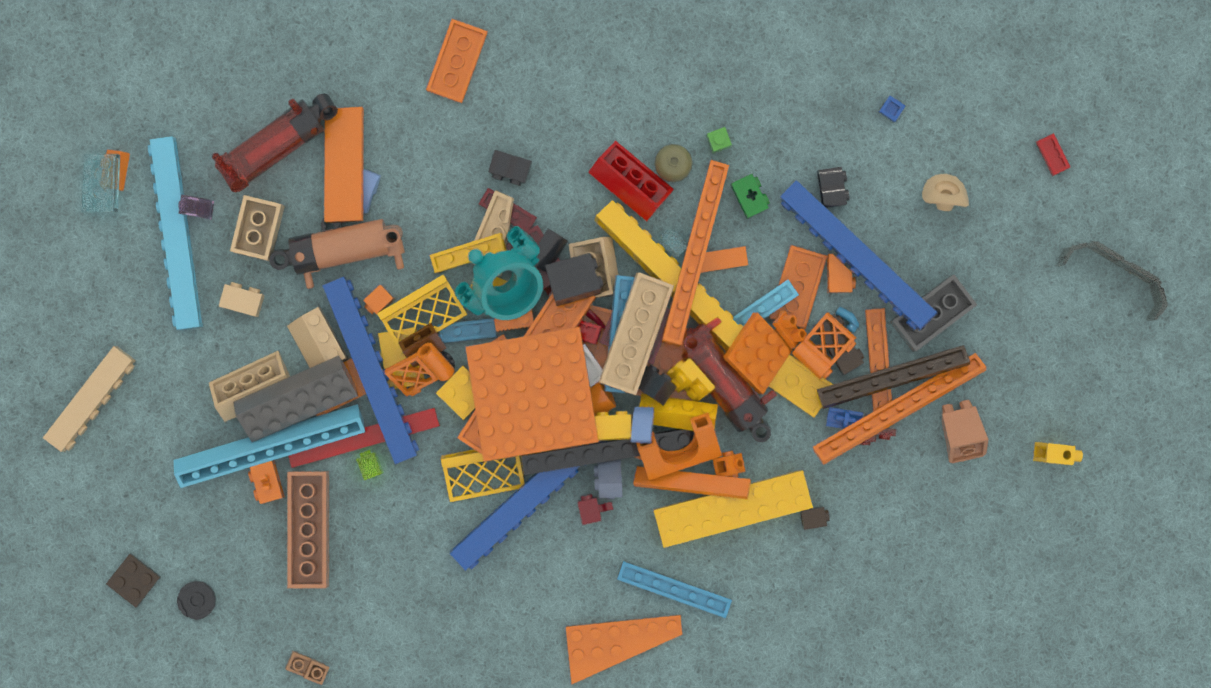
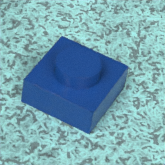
M889 96L879 110V113L895 122L905 108V105Z

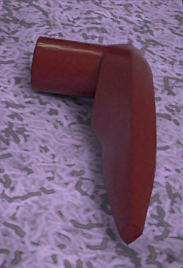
M589 308L585 315L605 329L606 327L601 319Z

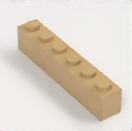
M113 346L44 435L43 439L60 452L70 451L76 444V441H74L78 435L81 436L87 430L88 426L86 424L89 420H94L100 412L98 411L99 407L102 404H107L110 400V393L113 389L117 390L121 386L123 376L130 374L134 369L135 365L133 363L136 360L118 346Z

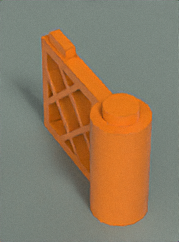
M827 312L806 338L794 349L792 355L816 377L827 379L833 372L831 368L845 351L850 352L857 344L854 341L856 337ZM827 319L833 324V331H824V322ZM821 334L822 345H816L810 340L813 335ZM825 334H834L835 344H826ZM838 334H844L849 338V341L846 344H839ZM835 347L836 356L831 359L826 353V348Z
M425 343L419 348L417 353L385 369L386 376L406 397L418 394L422 388L437 380L447 381L454 373V367L432 343ZM414 361L419 363V368L408 366ZM404 371L403 376L394 375L393 372ZM407 372L417 373L416 378L406 377ZM420 373L431 376L427 379L419 378ZM404 382L414 383V385L407 389L404 386Z

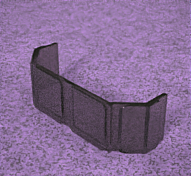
M1098 241L1064 248L1058 257L1059 261L1056 266H1064L1073 251L1089 248L1149 284L1154 307L1146 318L1147 321L1157 320L1168 306L1164 288L1161 287L1162 282L1159 281L1158 277L1135 263H1129L1124 260L1123 256Z

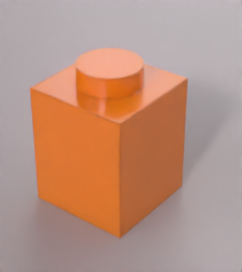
M379 285L363 301L366 303L364 307L371 314L374 312L377 314L395 299L382 285Z

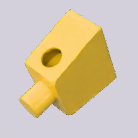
M1035 442L1033 461L1073 465L1074 461H1082L1083 453L1081 450H1075V446Z

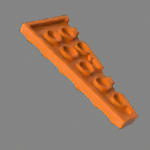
M672 615L566 626L571 684L682 635L681 616Z

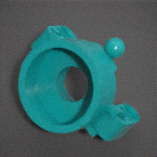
M519 226L511 228L507 234V239L513 246L511 250L496 254L488 252L484 256L479 249H473L469 252L468 259L471 263L475 264L472 286L467 282H461L455 288L454 293L460 303L473 314L481 315L484 313L498 320H512L529 312L539 301L543 291V279L535 265L540 261L537 258L540 247ZM506 270L513 271L507 283L501 286H493L494 278Z

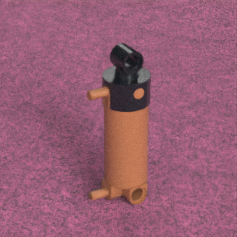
M379 219L328 231L290 237L288 239L289 249L275 250L270 256L269 261L270 265L276 270H282L293 265L297 275L304 274L308 289L314 287L311 275L313 272L388 255V257L394 256L396 267L399 270L404 268L401 255L405 253L401 239L403 230L398 225L385 226L384 220ZM389 232H395L398 238H391ZM276 255H282L285 258V263L279 264L276 262Z

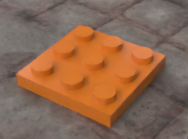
M753 313L723 358L758 394H764L793 349L789 348L787 343L759 313Z

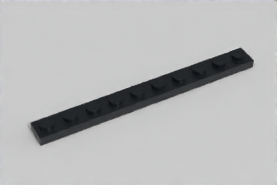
M675 429L654 433L657 445L661 449L673 451L689 445L694 438V431ZM631 439L608 440L522 455L521 463L523 474L528 475L640 456L637 444L632 443Z

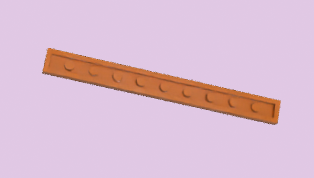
M711 160L709 163L662 337L663 342L677 346L682 344L729 168L727 164Z
M974 353L969 356L970 365L934 376L813 446V451L824 465L985 372L986 366L978 355Z

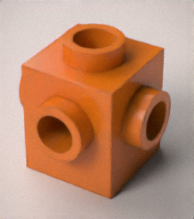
M727 451L722 453V457L713 459L715 473L718 476L737 478L739 477L738 473L746 472L742 453L734 454L733 451Z

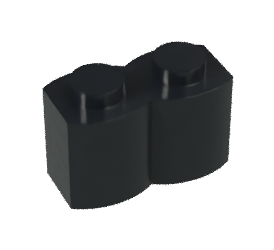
M495 150L488 172L492 174L491 177L502 181L503 178L510 179L509 183L521 186V183L526 184L532 161Z
M842 167L818 170L817 176L822 205L826 208L847 205L850 196L848 189L845 190L844 182H847L846 171H842Z

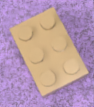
M244 195L230 251L269 261L270 256L274 252L285 206Z

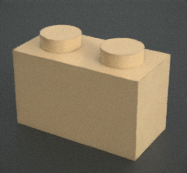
M233 282L230 285H224L219 307L259 317L265 296L260 294L261 290L249 287V291L241 289V284Z

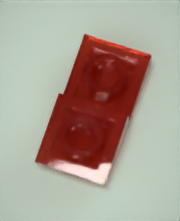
M886 428L876 435H879V439L890 440L891 436L896 437V429ZM876 435L860 443V445L870 446L871 442H876Z

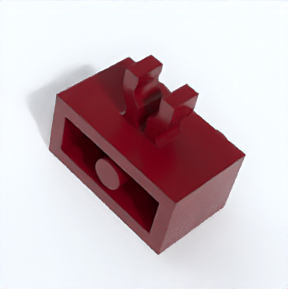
M592 494L583 495L581 500H578L582 525L601 521L600 512L613 510L612 501L598 504L597 496L593 497Z

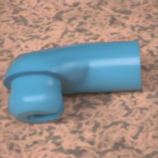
M840 306L836 311V315H839L849 323L846 326L848 331L855 333L856 329L859 328L858 320L852 312Z

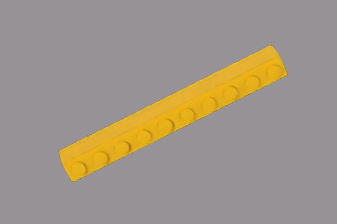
M612 200L596 215L594 221L651 277L674 285L671 293L673 298L681 271L678 261L672 256L669 257L665 253L664 247L660 243L656 244L651 239V234L645 229L642 230L638 226L637 220L632 216L629 217L624 212L623 206ZM698 283L689 315L727 352L744 326L737 324L733 320L732 314L727 310L724 311L719 306L720 303L714 297H710L706 293V289Z

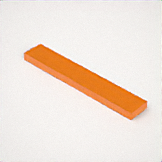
M885 308L865 310L870 373L889 368ZM891 389L872 394L873 412L892 401Z
M637 466L633 484L636 487L748 499L751 480L676 471L649 480L645 467Z

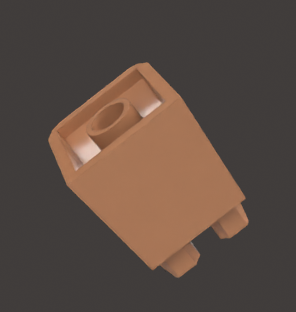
M970 400L961 401L959 403L960 410L954 411L952 404L942 406V426L950 463L980 458L987 454L988 437L976 406L973 407Z

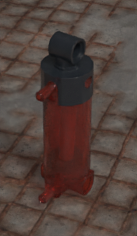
M325 93L317 95L312 102V106H308L303 99L299 102L290 99L288 101L290 108L277 119L230 152H225L221 156L218 153H214L212 159L215 161V168L221 173L232 192L242 191L249 186L251 181L324 132L325 129L320 123L321 120H330L338 112L330 96Z
M716 317L706 325L701 323L695 329H687L683 337V345L686 350L681 357L685 362L690 358L715 386L710 395L737 432L749 429L754 440L757 442L767 441L771 436L769 424L762 417L768 412L765 404L777 396L775 391L772 390L760 398L756 391L752 390L749 384L723 358L725 353L710 332L721 324L722 321L719 317ZM689 338L696 339L695 342H688L687 340ZM759 427H763L766 429V432L759 435L756 433V430Z

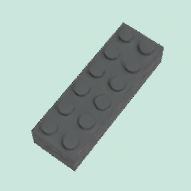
M337 356L238 399L233 404L235 416L251 442H254L353 399L358 394L350 373L341 357Z

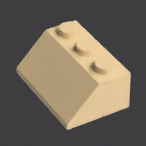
M600 237L568 244L571 258L590 253L591 258L596 259L598 269L595 270L596 275L601 276L604 287H601V294L595 295V297L601 298L614 295L615 275L619 274L612 237Z
M320 307L302 315L287 326L309 368L337 356H340L342 361L348 359Z

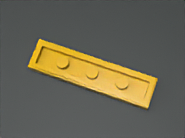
M502 233L431 254L430 258L434 272L440 273L471 263L468 259V254L473 249H479L483 256L488 252L496 254L507 251Z

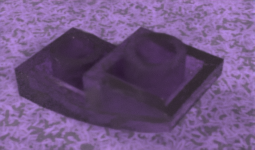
M181 195L178 204V214L212 220L214 201Z

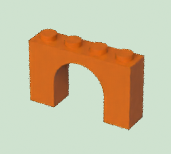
M709 413L690 418L694 430V438L689 445L680 450L666 451L661 449L657 445L653 431L651 443H636L649 480L722 456Z

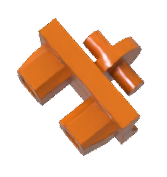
M785 310L780 311L779 317L772 323L776 328L775 331L784 339L790 349L795 348L798 342L803 341L807 335L804 329L797 328V319L794 314L788 315Z

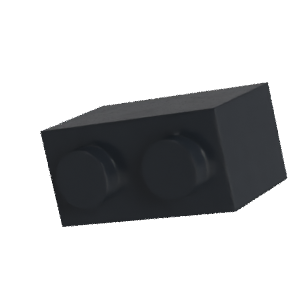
M650 364L649 367L646 366L638 389L664 406L677 386L671 383V377L665 373L658 374L660 370Z

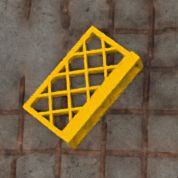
M445 275L436 278L377 313L401 354L403 352L398 343L400 335H411L402 332L404 321L415 323L412 334L416 331L417 324L428 325L418 322L421 311L431 313L429 323H432L434 314L444 317L443 325L439 327L434 326L437 332L468 315L455 296ZM446 287L450 292L449 302L438 299L440 291ZM424 300H435L432 311L421 309ZM437 301L448 304L445 315L435 312ZM450 304L458 306L462 313L456 317L448 316ZM407 310H418L416 321L405 319ZM394 318L402 320L399 331L391 329L388 322Z
M474 449L441 455V464L450 502L519 489L525 484L520 457H515L516 463L513 468L503 463L506 458L501 461L494 460L499 464L494 472L485 467L487 461L483 462L482 454ZM474 463L480 467L475 476L466 471L469 464ZM501 465L510 471L505 479L496 474ZM456 467L461 472L454 479L448 474L447 468ZM482 469L491 474L486 483L477 478ZM463 472L472 478L467 487L458 481ZM514 473L519 476L521 484L512 485L507 480ZM493 476L502 481L499 488L493 489L488 485ZM474 480L484 485L480 492L475 493L469 489ZM455 484L465 489L462 495L453 497L452 489Z

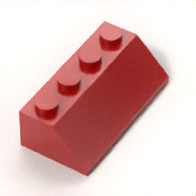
M617 141L597 159L588 172L646 221L651 218L674 190Z

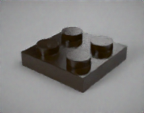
M130 553L106 585L134 607H138L161 576Z

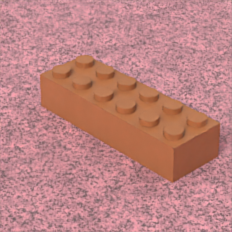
M329 471L287 472V588L329 587Z

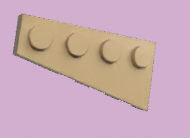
M495 190L475 240L502 233L505 246H507V234L509 232L514 203L513 197Z

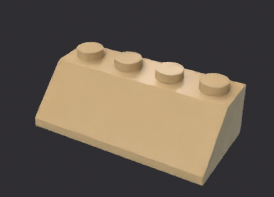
M276 351L209 382L214 406L224 422L236 417L234 401L289 378L290 375L279 351Z

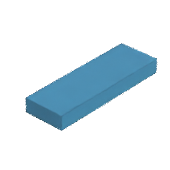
M494 318L455 322L438 332L444 343L497 337Z

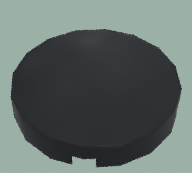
M193 581L187 583L178 594V608L184 616L191 619L205 618L212 613L215 607V592L205 582Z

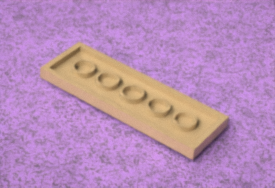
M639 272L636 273L599 383L632 395L637 394L674 285Z

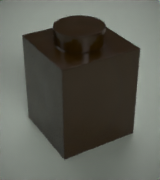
M823 506L800 511L804 530L827 526V521H830L828 510H825Z

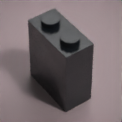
M590 253L545 265L556 306L601 294V287H604L601 276L596 275L595 270L598 269L596 259L591 258Z

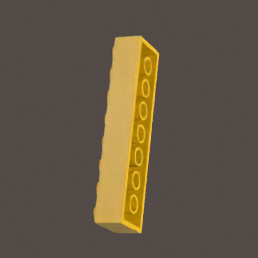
M798 470L751 483L748 499L705 495L656 508L653 511L663 548L811 509L813 506L803 470Z

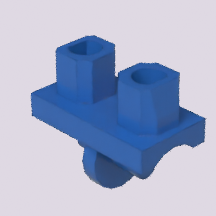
M829 407L826 426L844 429L862 419L863 413Z

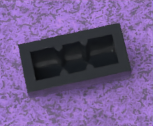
M547 229L538 244L540 251L537 258L540 261L535 267L546 272L545 265L557 261L568 241L554 231Z

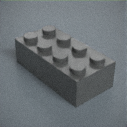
M953 274L921 297L937 312L935 317L921 331L917 328L913 330L906 323L908 320L903 315L901 317L897 315L890 323L912 352H916L976 307L977 304Z

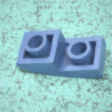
M363 169V213L366 214L369 212L373 194L377 192L381 175Z
M654 407L634 408L631 433L632 443H651Z

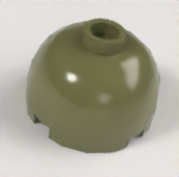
M670 144L659 150L655 157L654 165L657 174L662 179L675 183L682 181L689 175L692 170L693 161L691 154L686 148L681 145Z

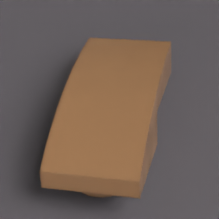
M292 651L285 669L322 685L329 666L296 651Z

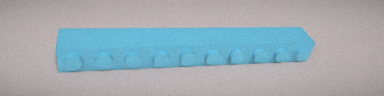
M171 136L150 139L148 153L149 156H152L153 160L150 168L152 175H155L156 183H153L154 193L158 195L156 210L157 213H160L161 220L158 224L164 238L161 240L162 250L166 252L164 266L169 273L167 286L168 289H171L172 294L169 297L171 308H174L172 323L177 330L203 327L176 138Z
M358 404L300 421L254 442H251L248 437L175 459L174 475L180 488L364 433V419Z

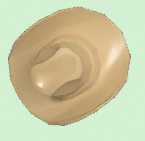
M949 174L935 175L928 179L923 187V200L929 204H936L939 210L951 211L954 205L969 206L964 184L955 176Z

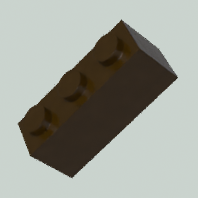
M835 313L832 314V316L838 322H840L843 326L845 325L842 318L839 315L836 316ZM827 319L824 322V331H833V324ZM825 334L826 344H835L834 334ZM838 334L839 344H846L849 341V338L844 334ZM835 347L827 348L831 357L834 358L836 356ZM853 347L850 352L845 351L835 363L841 374L845 375L864 363L862 360L864 355L859 348Z

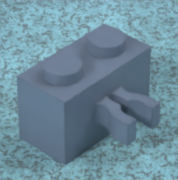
M621 459L598 463V466H594V477H598V479H594L595 490H599V498H607L608 500L622 497Z

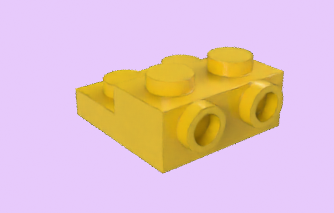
M690 358L686 362L681 360L666 373L672 378L671 383L677 386L675 390L679 393L685 389L688 397L694 401L701 400L715 388Z

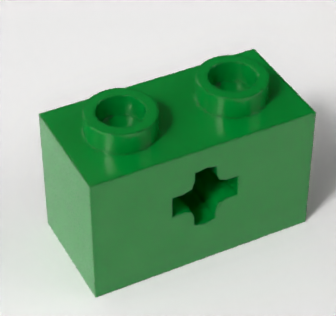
M750 174L731 183L730 186L746 219L768 210L770 202L766 194L762 195L759 189L762 186L757 176L754 177L753 174ZM748 191L756 194L753 201L751 198L748 199L746 197L749 194Z

